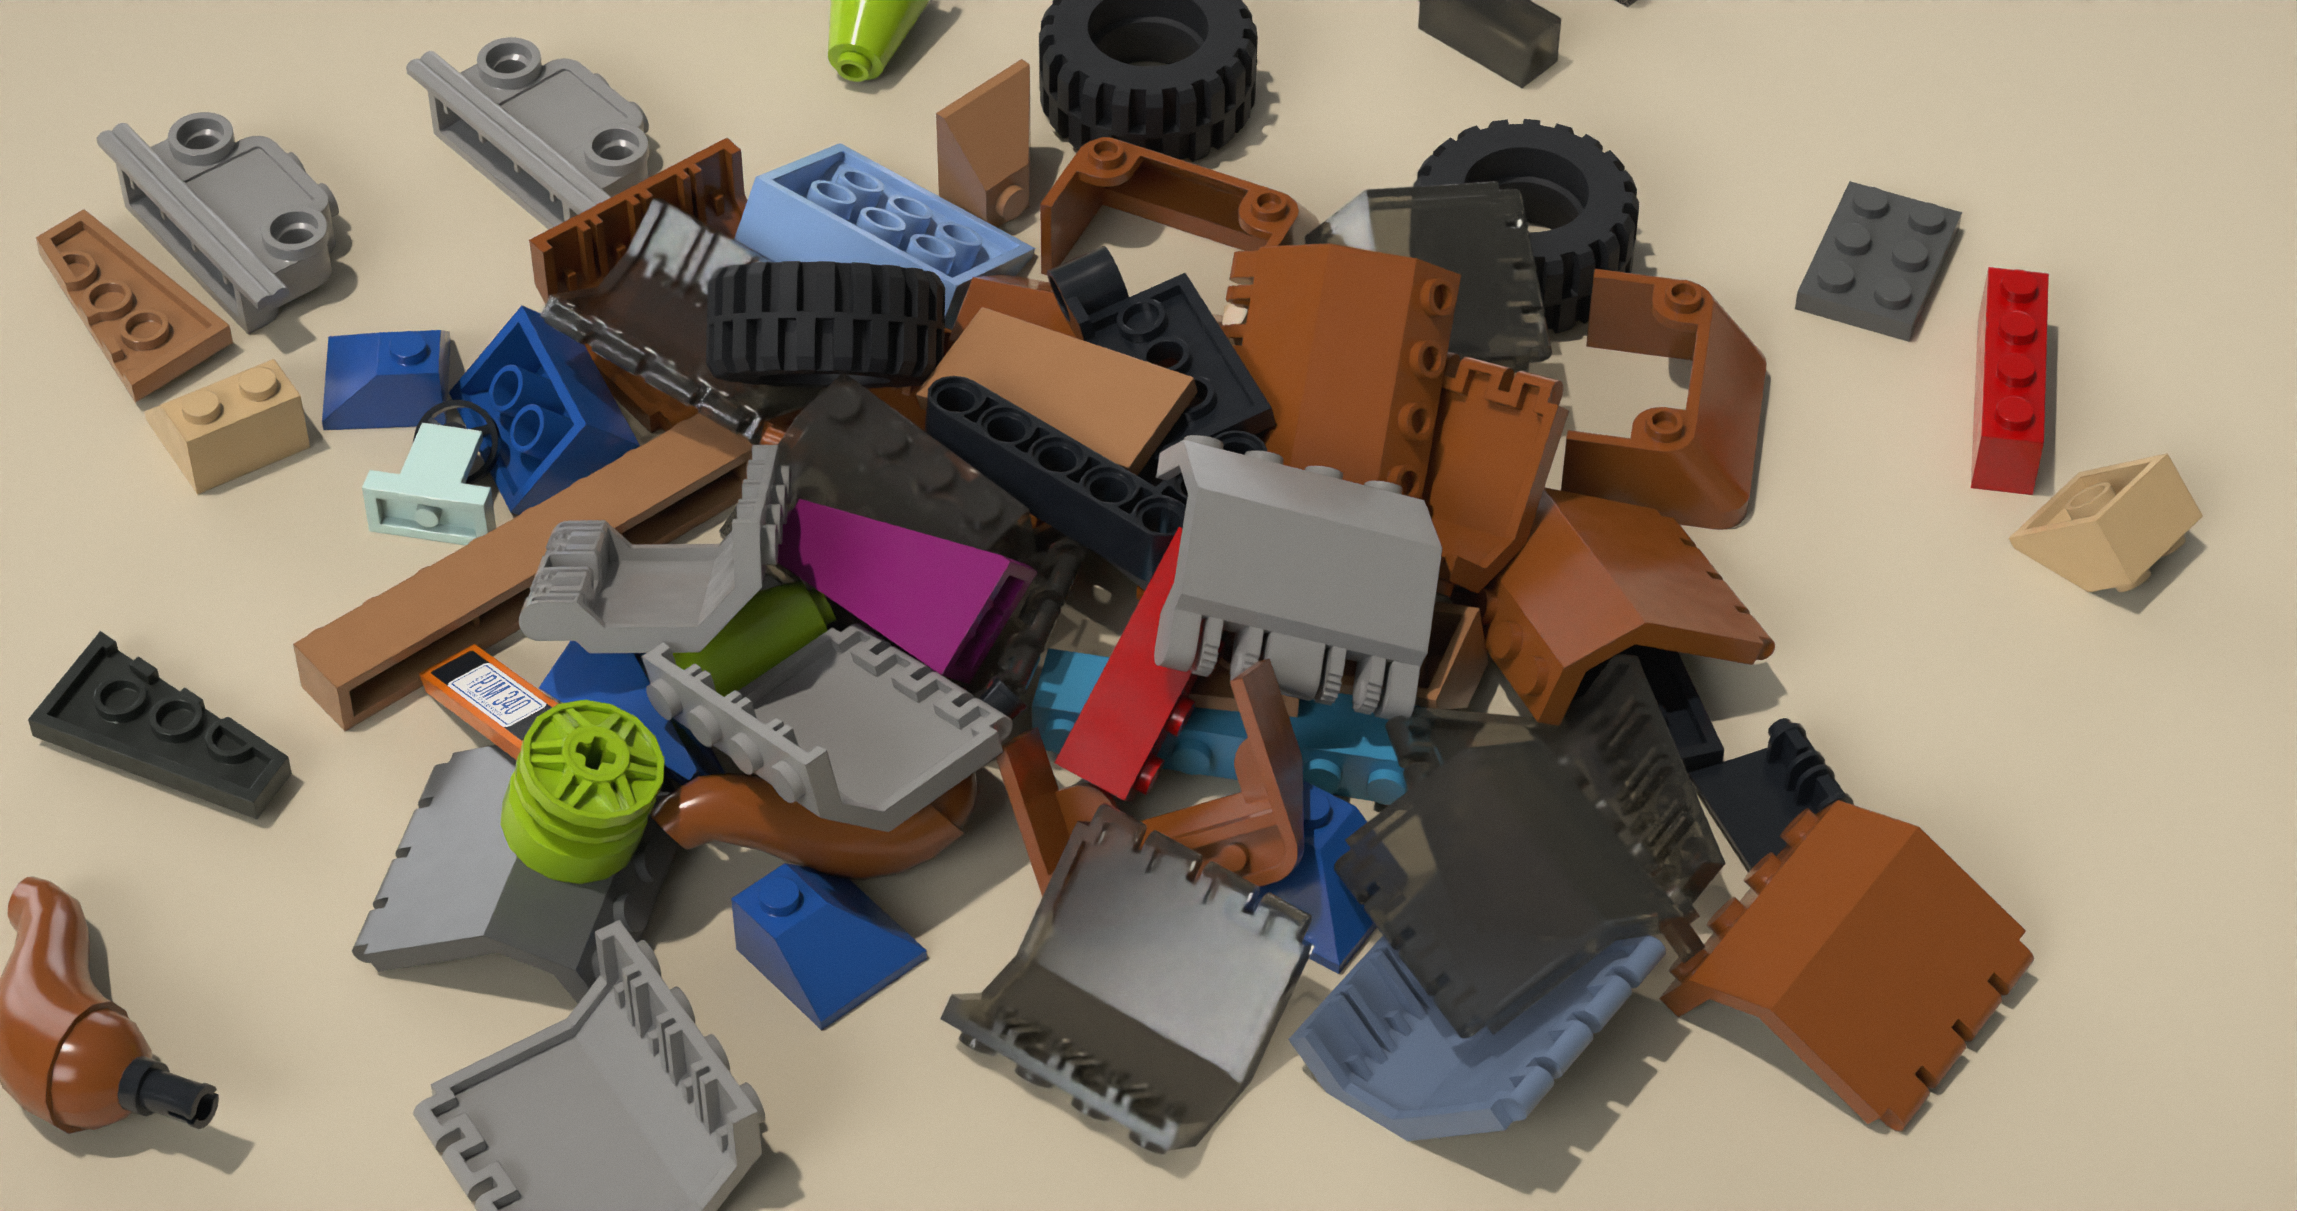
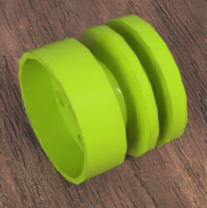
M590 700L557 704L537 716L524 737L521 752L516 760L515 771L510 778L502 801L500 825L509 848L527 867L552 880L583 884L605 880L626 867L640 844L648 823V815L655 805L656 797L663 784L665 759L655 735L636 716L612 704Z

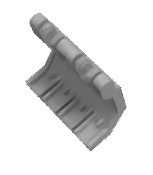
M1186 436L1184 440L1160 452L1156 478L1168 481L1182 473L1188 497L1175 580L1160 613L1154 652L1155 664L1187 672L1190 669L1192 674L1208 677L1217 662L1222 630L1235 633L1229 673L1231 675L1230 680L1236 678L1256 662L1270 658L1282 695L1307 701L1315 699L1316 703L1331 706L1332 703H1335V699L1338 698V693L1340 692L1345 659L1357 662L1352 694V708L1354 711L1371 715L1373 712L1376 717L1406 723L1414 710L1420 667L1428 653L1442 555V546L1425 501L1402 495L1403 488L1394 483L1367 481L1362 485L1343 480V473L1334 468L1308 466L1305 470L1286 466L1283 465L1284 458L1275 453L1247 451L1245 455L1226 451L1223 450V442L1207 436Z
M779 445L752 446V460L748 461L747 479H744L742 484V499H738L737 519H733L732 531L720 544L632 545L605 520L563 521L557 524L552 530L546 546L547 550L545 555L542 556L530 587V594L526 598L519 616V626L523 634L535 641H577L588 653H648L661 643L671 647L672 653L701 652L762 588L767 565H777L778 544H782L783 524H787V504H791L792 500L791 466H779Z

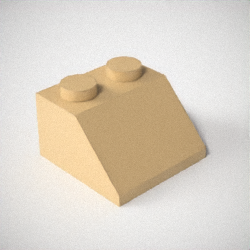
M275 359L144 411L146 421L197 495L310 448L301 395Z
M2166 453L2077 473L2009 537V540L2014 549L2087 592L2116 588L2118 592H2125L2144 583L2151 576L2149 568L2160 557H2164L2179 549L2186 542L2184 534L2203 515L2171 458Z

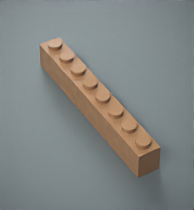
M711 406L693 417L677 423L672 429L642 446L628 451L621 458L591 475L577 480L570 487L540 504L526 509L519 516L489 533L473 539L468 545L431 566L422 568L410 578L380 595L366 600L359 607L329 624L313 630L306 637L295 642L293 647L301 687L344 731H347L422 687L423 683L418 673L473 644L486 650L520 630L519 616L526 598L530 594V587L542 556L545 555L547 550L546 546L552 530L557 524L563 521L605 520L632 545L668 544L738 503V499H742L743 480L747 479L748 461L752 460L753 444Z

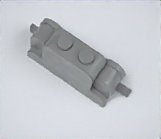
M507 37L486 44L478 53L477 64L461 73L434 51L426 52L420 59L411 60L406 66L407 74L428 90L434 135L547 229L567 221L648 178L647 161L649 158V147L645 133L649 130V123L645 113L635 102H628L613 90L600 74H593L578 61L563 58L552 60L542 66L541 54L535 44L522 38Z
M211 112L193 113L180 118L171 126L168 132V139L151 147L127 123L116 125L112 131H103L96 138L98 146L116 163L123 200L127 210L247 334L274 321L278 316L280 306L318 288L329 279L332 272L329 254L332 253L336 245L332 217L339 213L337 201L326 184H317L306 173L303 164L293 152L286 153L272 139L264 136H250L235 142L233 127L230 121L219 114Z

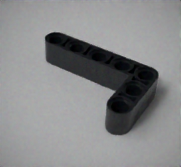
M962 376L942 377L934 381L928 388L923 443L931 455L1137 578L1150 582L1178 527L1183 528L1188 492L1182 473L1168 481L1163 480L1155 487L969 378ZM1227 431L1214 437L1223 442V450L1242 455H1245L1247 451L1267 452V448L1261 439L1245 431Z

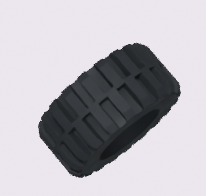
M1053 0L1052 5L1045 11L1041 20V31L1039 33V90L1043 112L1050 119V124L1064 139L1069 137V143L1078 150L1089 141L1101 137H1110L1180 160L1189 158L1194 162L1202 159L1210 153V148L1214 147L1219 150L1235 137V133H1238L1250 118L1251 109L1255 105L1258 36L1257 27L1252 22L1253 15L1242 0ZM1158 62L1168 65L1148 67L1130 65V63Z
M1508 119L1492 121L1488 128L1481 130L1476 125L1458 134L1457 141L1450 137L1433 151V155H1430L1423 162L1418 170L1417 180L1413 184L1409 257L1417 258L1461 274L1458 295L1494 333L1506 335L1507 330L1522 331V337L1539 336L1541 330L1553 329L1555 334L1572 329L1575 326V321L1580 320L1583 324L1589 322L1595 269L1625 273L1632 272L1639 215V200L1636 197L1637 188L1632 176L1625 170L1623 163L1611 150L1604 153L1603 146L1598 140L1587 134L1579 137L1574 134L1571 127L1556 123L1554 128L1540 125V120L1524 119L1523 124H1509ZM1528 222L1542 225L1552 230L1519 232L1494 224Z
M755 262L752 264H734L729 267H720L715 270L707 282L706 365L716 379L751 385L760 384L800 388L869 389L922 386L944 357L945 286L939 276L931 271H923V269L903 268L896 265H874L857 262Z

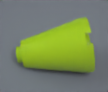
M831 0L828 60L839 75L850 81L861 82L878 77L930 0Z
M799 580L758 591L701 652L673 653L676 665L683 670L693 664H697L701 667L702 671L706 670L712 676L716 692L726 697L734 690L739 691L828 631L826 625L836 621V617L825 595L815 588L808 591L803 582Z

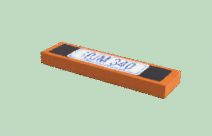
M476 644L418 673L426 693L515 760H517L521 752L524 737L537 716L558 704Z

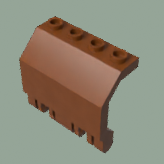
M1336 244L1263 246L1255 251L1234 252L1229 280L1241 285L1228 287L1226 301L1237 307L1248 309L1246 324H1225L1221 326V329L1272 407L1276 425L1255 434L1264 442L1267 452L1282 456L1284 458L1283 465L1305 470L1308 466L1334 468L1343 473V480L1362 485L1367 481L1394 483L1403 488L1402 495L1422 500L1461 274L1417 258Z

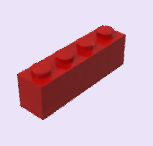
M1988 267L1977 329L1971 488L2033 495L2044 446L2049 273Z
M1178 527L1054 762L1124 801H1133L1137 791L1148 795L1165 763V760L1156 756L1168 733L1177 737L1180 735L1196 705V701L1188 698V695L1199 675L1192 674L1190 669L1187 672L1157 666L1154 660L1160 613L1175 580L1183 529L1181 527ZM1223 640L1220 641V647L1218 648L1217 662L1208 678L1214 672L1226 649L1227 642Z

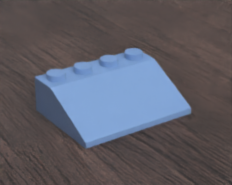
M841 143L756 176L734 238L735 241L752 249L753 256L761 262H857L874 265H896L903 268L923 269V271L934 272L945 286V328L951 330L973 277L1000 274L1016 276L1032 259L1036 249Z

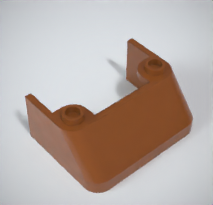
M1101 137L1084 144L1040 203L1041 274L1047 275L1048 270L1061 265L1102 205L1244 251L1259 250L1263 246L1319 244L1320 223L1317 217L1283 192L1110 137Z
M1595 269L1586 347L1693 361L1686 410L1655 407L1641 412L1633 421L1630 438L1568 430L1561 491L1657 509L1661 516L1672 517L1680 525L1716 530L1737 526L1745 519L1749 504L1767 366L1764 354L1703 286L1689 280Z
M1270 658L1256 662L1230 681L1248 736L1237 749L1234 760L1235 773L1242 791L1239 793L1123 825L1115 800L1107 791L1091 783H1079L1061 789L1058 788L1038 727L1025 730L1002 745L1003 752L996 757L1046 910L1050 919L1059 929L1072 935L1092 934L1282 880L1298 866L1304 853L1303 760Z

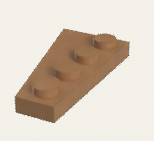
M85 209L36 237L41 258L135 403L233 343L228 323Z

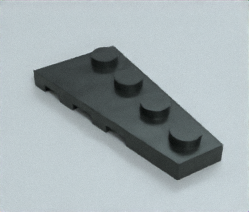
M101 631L28 719L33 737L254 819L260 817L292 774L287 755L232 718H219L205 708L202 698L185 687L181 691L177 690L159 678L157 668L139 656L132 660L118 650L115 640Z

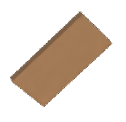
M981 307L918 390L916 397L920 409L926 410L928 388L934 381L947 376L969 378L1138 476L1195 397L1197 388L1194 377Z

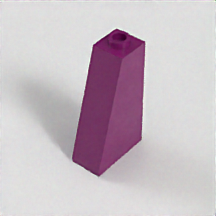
M802 499L798 500L794 509L787 512V524H783L782 544H778V563L937 673L970 684L1037 574V571L1030 566L999 554Z

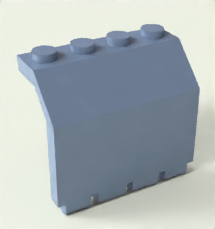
M1463 864L1448 866L1437 875L1288 1040L1326 1093L1406 1141L1505 1131L1513 1121L1525 1120L1554 1086V1079L1561 1078L1594 1038L1593 1033H1598L1603 1029L1631 996L1632 988H1637L1666 955V948L1659 939L1650 936L1645 928L1546 944L1499 917Z

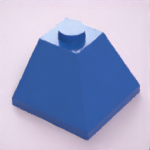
M427 330L328 336L322 413L323 430L417 426L427 411L439 403L448 401L450 332ZM447 410L437 415L434 419L442 425L446 424Z
M1303 780L1304 853L1300 863L1280 881L1231 894L1225 906V915L1339 974L1408 889L1410 877L1356 806Z
M784 863L731 898L736 950L820 1030H823L927 959V950L847 878L828 875L807 866Z

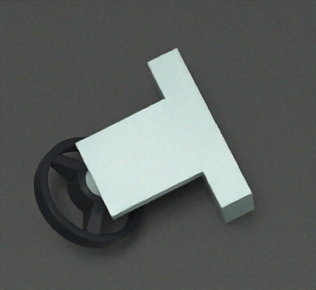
M465 400L445 401L427 411L416 427L413 445L401 473L395 474L369 470L362 486L369 531L468 545L473 539L496 529L491 487L472 485L489 474L500 454L501 436L492 416L475 403ZM467 408L478 412L486 420L487 425L468 429L457 422H449L442 425L434 418L449 409ZM491 435L492 447L487 461L477 472L468 476L483 438Z

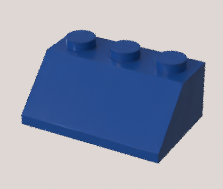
M522 305L448 392L452 400H465L475 403L486 410L495 420L501 436V450L490 474L510 512L516 515H520L526 509L540 504L570 487L577 480L591 475L621 458L628 451L640 446L576 328ZM457 408L468 429L487 425L486 420L478 412L467 408ZM491 435L483 438L479 449L484 462L487 461L491 451Z

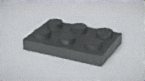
M1849 181L1797 291L1795 309L1909 342L1959 231L1962 212Z

